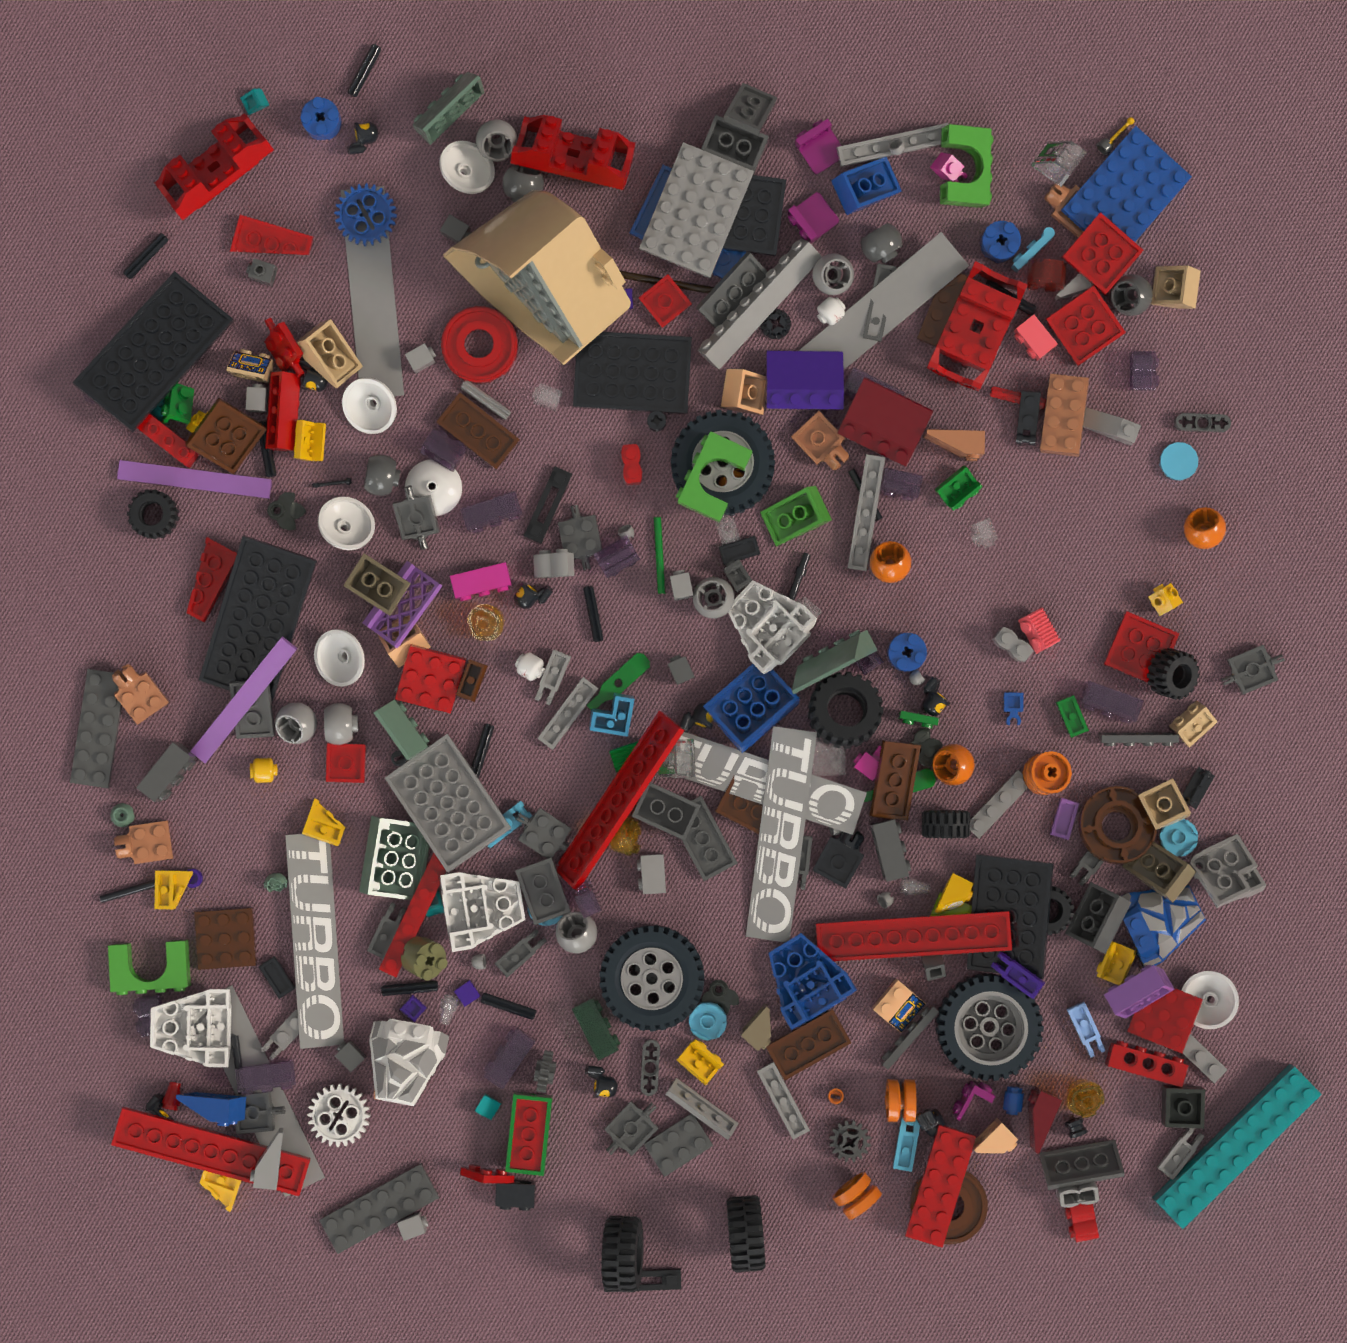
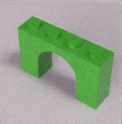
M953 124L942 128L941 147L961 149L969 153L975 162L976 172L970 183L948 181L940 185V204L983 208L990 205L992 193L990 192V183L992 182L991 164L993 161L991 154V145L993 143L992 129Z
M710 431L709 436H704L701 442L703 446L701 453H696L692 463H695L693 470H688L684 478L687 481L685 487H680L676 498H678V504L720 523L728 503L709 495L703 490L699 480L700 473L707 464L714 461H723L744 471L753 451Z
M189 940L166 942L167 966L163 975L157 980H145L137 975L132 965L131 943L108 945L110 992H116V995H126L128 991L144 994L147 993V990L155 989V993L167 992L166 989L174 988V992L186 991V987L191 986Z

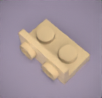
M1196 701L1189 705L1185 712L1176 717L1169 727L1190 748L1217 723V720L1206 706Z

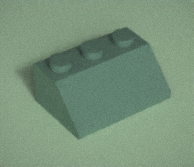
M393 700L376 710L374 714L406 760H411L429 747L427 744L429 739L423 732L419 733L416 728L418 726L417 722L413 717L409 718L405 713L407 708L402 701L397 702V700Z

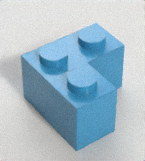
M614 693L611 711L592 708L589 722L590 731L628 737L634 697Z

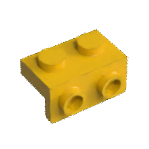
M297 420L294 458L305 461H323L325 423Z
M1112 941L1106 954H1104L1103 961L1097 967V977L1116 985L1123 984L1137 951Z
M696 1039L689 1043L676 1059L704 1085L708 1084L716 1072L724 1065L718 1055L711 1053L703 1042Z

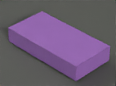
M1060 798L1050 835L1069 840L1080 803Z

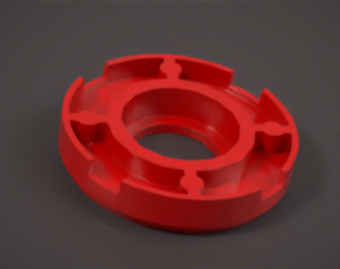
M474 306L458 312L449 320L442 334L441 350L446 364L456 376L471 383L485 384L493 382V380L505 375L511 369L518 353V339L513 325L502 313L490 307ZM484 330L492 336L494 342L493 349L486 357L475 358L466 351L465 339L472 331Z

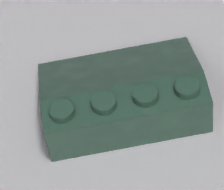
M466 72L464 75L460 74L456 78L455 84L451 88L447 87L441 93L442 97L438 101H432L427 107L428 110L424 114H419L414 119V129L431 145L485 93L481 78L470 72Z
M860 630L849 634L850 639L845 641L842 638L834 642L835 647L829 649L827 646L819 650L818 656L814 657L811 654L802 659L804 663L797 666L792 687L793 694L877 651L868 631L860 632Z
M371 816L359 892L367 895L412 900L426 870L430 847L414 822Z

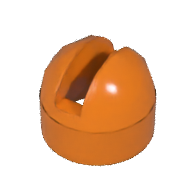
M834 1088L828 1093L830 1103L839 1104L843 1101L844 1094L840 1089ZM831 1095L840 1096V1099L831 1098Z

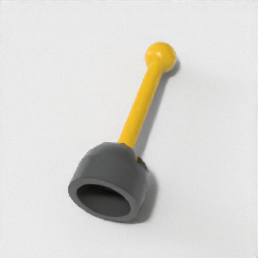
M1129 117L1127 123L1110 139L1103 138L1096 144L1098 150L1102 154L1108 155L1113 149V141L1129 125L1134 124V118Z

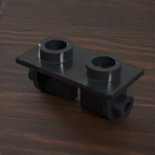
M1198 766L1182 794L1186 804L1197 809L1215 777L1210 771Z

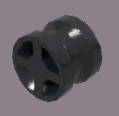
M660 411L651 412L647 418L648 427L655 432L663 430L666 426L665 415Z
M1076 1117L1064 1123L1065 1127L1069 1129L1068 1135L1070 1138H1076L1088 1132L1087 1128L1083 1125L1084 1120L1082 1117Z

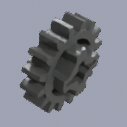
M545 1050L543 1059H537L533 1080L538 1082L537 1092L546 1093L547 1085L553 1084L557 1062L552 1061L553 1051Z
M845 1120V1125H841L838 1122L839 1128H832L835 1134L829 1135V1138L833 1140V1142L829 1143V1146L835 1147L832 1153L838 1152L837 1158L841 1159L844 1157L845 1162H848L849 1158L855 1162V1157L857 1156L863 1159L861 1154H867L868 1151L865 1148L871 1147V1144L867 1142V1140L871 1139V1136L865 1135L868 1129H861L863 1125L861 1122L855 1125V1120H852L851 1124ZM852 1128L856 1129L857 1131L849 1132L847 1131V1129ZM841 1133L842 1139L837 1144L838 1135ZM847 1137L853 1139L852 1145H850L849 1143L845 1144L847 1142ZM863 1138L862 1146L859 1149L858 1142ZM847 1149L852 1150L853 1153H845L843 1151Z

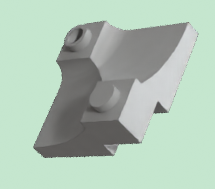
M1238 834L1199 852L1191 859L1189 864L1196 872L1194 874L1195 879H1199L1216 908L1241 898H1249L1263 891L1266 887L1265 881L1256 869L1258 867L1257 863ZM1196 865H1200L1202 869H1198Z

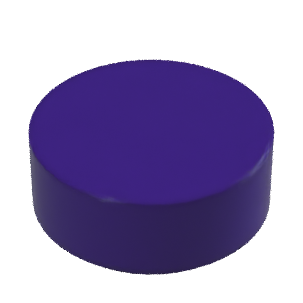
M198 869L187 870L193 871L187 887L196 888L200 886L203 882L201 871Z

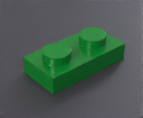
M1074 695L1055 702L1070 738L1089 731Z
M900 711L898 717L903 719L902 723L913 725L914 722H919L921 727L931 729L933 725L938 726L939 721L937 717Z

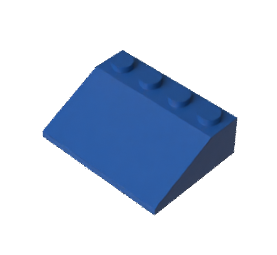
M752 664L703 707L729 740L743 753L800 704V700L773 669L763 674Z

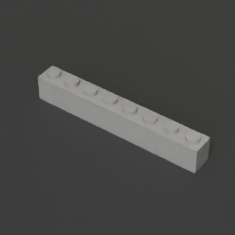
M803 239L796 241L792 245V249L779 259V263L766 273V277L753 287V291L740 301V305L728 314L727 319L715 328L714 333L709 339L702 342L701 347L697 351L712 366L720 369L813 269L815 263L822 256L808 241Z

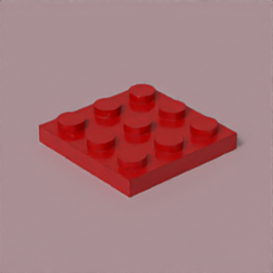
M1100 212L1065 252L1062 258L1106 295L1144 250Z
M1094 285L1045 318L1077 366L1126 333Z
M1125 611L1103 664L1148 683L1147 673H1149L1148 666L1151 665L1150 661L1152 658H1155L1157 652L1161 653L1162 649H1174L1180 633Z
M410 644L395 700L451 714L466 658Z
M1174 988L1175 990L1134 1013L1127 1032L1183 1054L1203 999Z

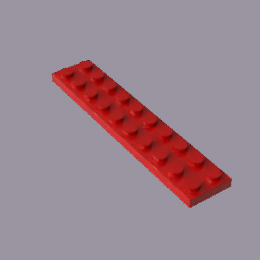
M660 710L556 865L558 874L575 890L580 889L685 731Z
M1009 911L816 923L817 947L833 961L1012 950Z
M122 1107L111 1143L112 1146L252 1184L254 1182L250 1181L251 1169L255 1170L256 1163L267 1148V1146L127 1107ZM281 1150L277 1191L300 1196L311 1158Z

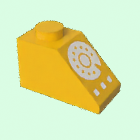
M953 873L946 883L934 912L941 913L962 907L965 901L969 902L973 895L971 888L974 883Z

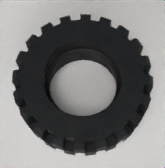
M839 672L835 673L833 677L828 676L823 682L818 684L811 696L807 713L808 719L811 720L810 726L811 729L816 730L817 737H822L824 739L823 742L827 745L830 742L834 744L833 747L835 748L844 746V749H850L851 746L858 747L871 738L881 723V716L883 715V707H881L883 703L882 697H878L879 691L877 687L873 688L871 686L872 682L869 679L866 681L861 679L862 675L860 674L852 676V672H846L845 675ZM837 695H848L855 698L863 710L861 721L854 726H842L836 723L828 713L829 701Z
M756 1195L730 1197L726 1200L732 1271L736 1273L762 1271L766 1265L760 1197Z
M610 1216L606 1219L602 1238L601 1271L603 1287L607 1291L635 1292L640 1288L643 1270V1225L641 1219L637 1216Z

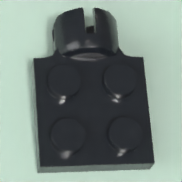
M843 831L838 838L830 836L812 871L846 889L864 857V854L859 851L864 836L858 831L852 840L850 839L852 834Z

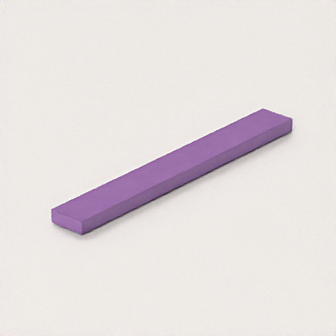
M123 460L119 461L117 476L118 480L270 499L272 486L271 479Z
M282 636L190 752L206 763L298 648Z

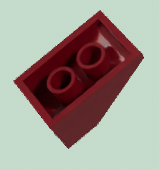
M1035 1086L1034 1090H1030L1027 1100H1029L1030 1147L1035 1153L1039 1154L1062 1100L1057 1095Z

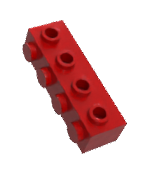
M284 371L270 372L265 449L294 451L301 386L300 377H297L295 373Z

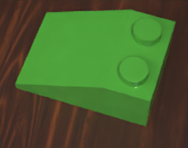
M816 486L806 487L760 512L775 546L797 538L832 520Z

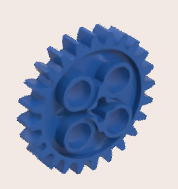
M368 183L365 184L364 188L358 184V190L350 187V194L344 191L346 198L339 197L342 204H336V207L340 209V211L334 212L336 216L340 217L335 220L337 224H341L338 227L339 231L344 230L342 235L344 237L349 235L348 240L350 242L355 239L356 245H359L362 241L363 245L366 246L367 242L370 241L372 246H374V240L376 239L381 243L380 237L383 236L387 239L386 232H393L390 225L396 226L392 219L397 218V215L392 212L397 209L396 206H390L394 203L393 199L387 200L390 196L389 193L382 195L383 188L376 191V185H373L371 189H369ZM368 198L375 199L372 206L365 205ZM358 200L362 202L366 212L369 213L368 216L375 227L374 230L370 228L357 203ZM351 207L358 208L355 215L348 214ZM383 215L384 219L382 222L376 223L374 222L375 216ZM366 224L367 228L365 231L359 232L357 231L358 225Z

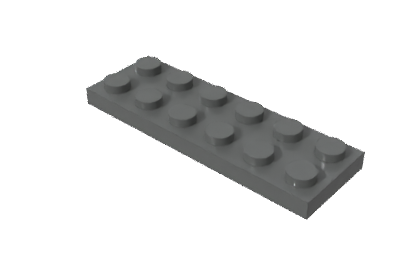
M87 669L70 783L102 788L110 787L122 710L121 703L114 696V693L119 688L112 679L114 674L112 672Z
M422 1163L324 1216L319 1221L337 1254L437 1200L440 1196Z

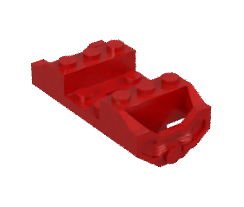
M245 113L239 117L225 119L211 130L218 140L217 143L211 145L208 150L194 158L189 164L181 155L173 158L164 167L159 179L154 182L183 221L251 170L260 160L273 153L274 149ZM249 128L257 139L245 144L239 137V134ZM176 183L184 191L177 201L167 191Z
M548 115L524 116L518 140L512 150L511 164L624 190L634 156L635 142L629 141L619 132L599 128L596 139L561 131L562 119ZM528 131L537 133L533 147H524ZM615 151L627 154L622 171L611 167Z
M975 261L926 368L941 377H946L952 383H959L963 387L979 392L1028 285L1005 277ZM979 274L987 280L997 282L998 285L1004 288L1017 291V299L972 278ZM973 321L983 325L982 327L978 326L976 332L972 331L975 325L972 323ZM939 354L950 357V361L958 362L965 368L972 367L982 373L975 380L962 377L939 365Z

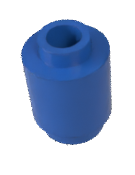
M1007 1086L1003 1102V1110H1006V1114L1018 1115V1112H1022L1023 1088Z

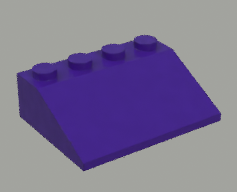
M767 351L766 408L844 409L843 352Z

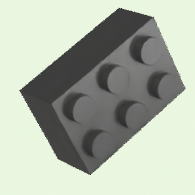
M715 115L701 150L753 170V175H755L769 136L763 133H759L758 136L749 133L744 129L723 121V117Z
M172 742L136 788L153 802L166 801L173 793L171 789L175 785L178 786L185 778L183 774L187 770L190 771L196 765L195 759L197 757L180 742Z
M650 782L641 795L632 817L685 841L701 805Z
M889 819L870 824L884 881L888 882L908 877L911 866L909 860L904 857V853L907 851L904 841H900L899 834H902L899 822H895V819Z
M1090 882L1065 934L1106 954L1131 902Z

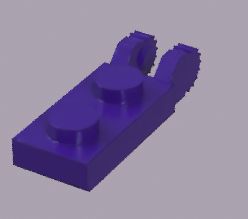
M999 952V959L1009 966L1005 969L999 963L993 962L991 967L1027 996L1035 999L1045 982L1003 952Z

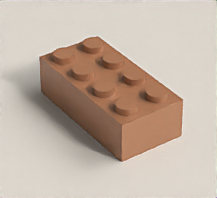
M1050 374L1040 447L1041 453L1079 457L1089 378Z

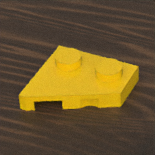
M314 798L302 834L339 846L345 826L340 821H337L329 810L327 811Z
M156 870L154 909H176L193 875V871Z
M203 1171L200 1184L209 1190L216 1200L219 1199L226 1206L225 1209L231 1212L241 1180Z

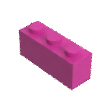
M506 562L450 576L455 599H460L461 602L471 600V596L479 594V597L490 595V591L497 590L498 593L508 591V587L512 586Z

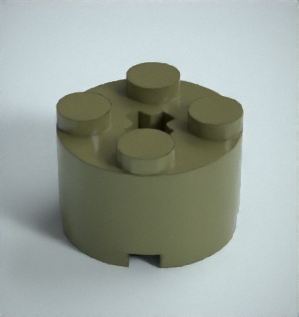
M416 936L410 939L403 948L405 951L404 955H401L402 966L406 971L421 979L429 981L447 966L448 962L444 948L429 938Z

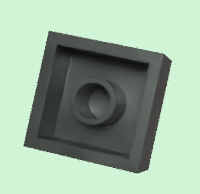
M1162 1085L1161 1124L1165 1127L1204 1129L1205 1089L1201 1086L1179 1087Z

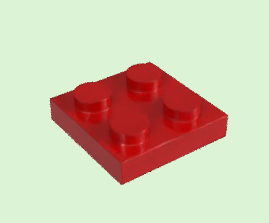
M669 274L639 297V300L662 328L692 305Z
M327 743L326 782L365 783L366 744L334 745Z

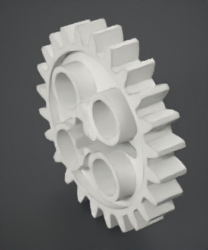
M339 1083L336 1089L334 1084H331L330 1091L324 1087V1094L318 1092L317 1096L319 1099H312L315 1105H309L308 1108L313 1110V1112L308 1113L307 1116L313 1119L308 1124H314L311 1131H318L315 1137L322 1136V1143L329 1140V1146L333 1142H336L337 1147L340 1146L341 1142H343L344 1146H347L348 1140L352 1144L355 1142L354 1136L358 1139L362 1137L359 1131L366 1132L363 1125H369L370 1122L365 1120V1118H369L371 1114L365 1111L370 1109V1106H364L367 1099H360L363 1094L362 1092L358 1095L355 1094L357 1088L350 1091L348 1084L345 1089H342V1084ZM333 1097L339 1098L341 1101L340 1106L332 1105L331 1099ZM348 1100L349 1103L341 1114L342 1117L336 1122L333 1130H330L329 1127L336 1118V1113L341 1110L345 1101ZM348 1108H355L357 1110V1116H350L348 1114ZM322 1114H328L330 1116L331 1120L329 1123H324L322 1121ZM344 1124L347 1127V1132H339L337 1126Z

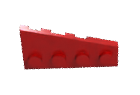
M240 215L230 252L309 255L314 237Z
M208 537L205 540L204 553L201 555L199 572H197L195 578L197 580L194 589H192L186 612L204 623L231 575L237 556L236 552Z

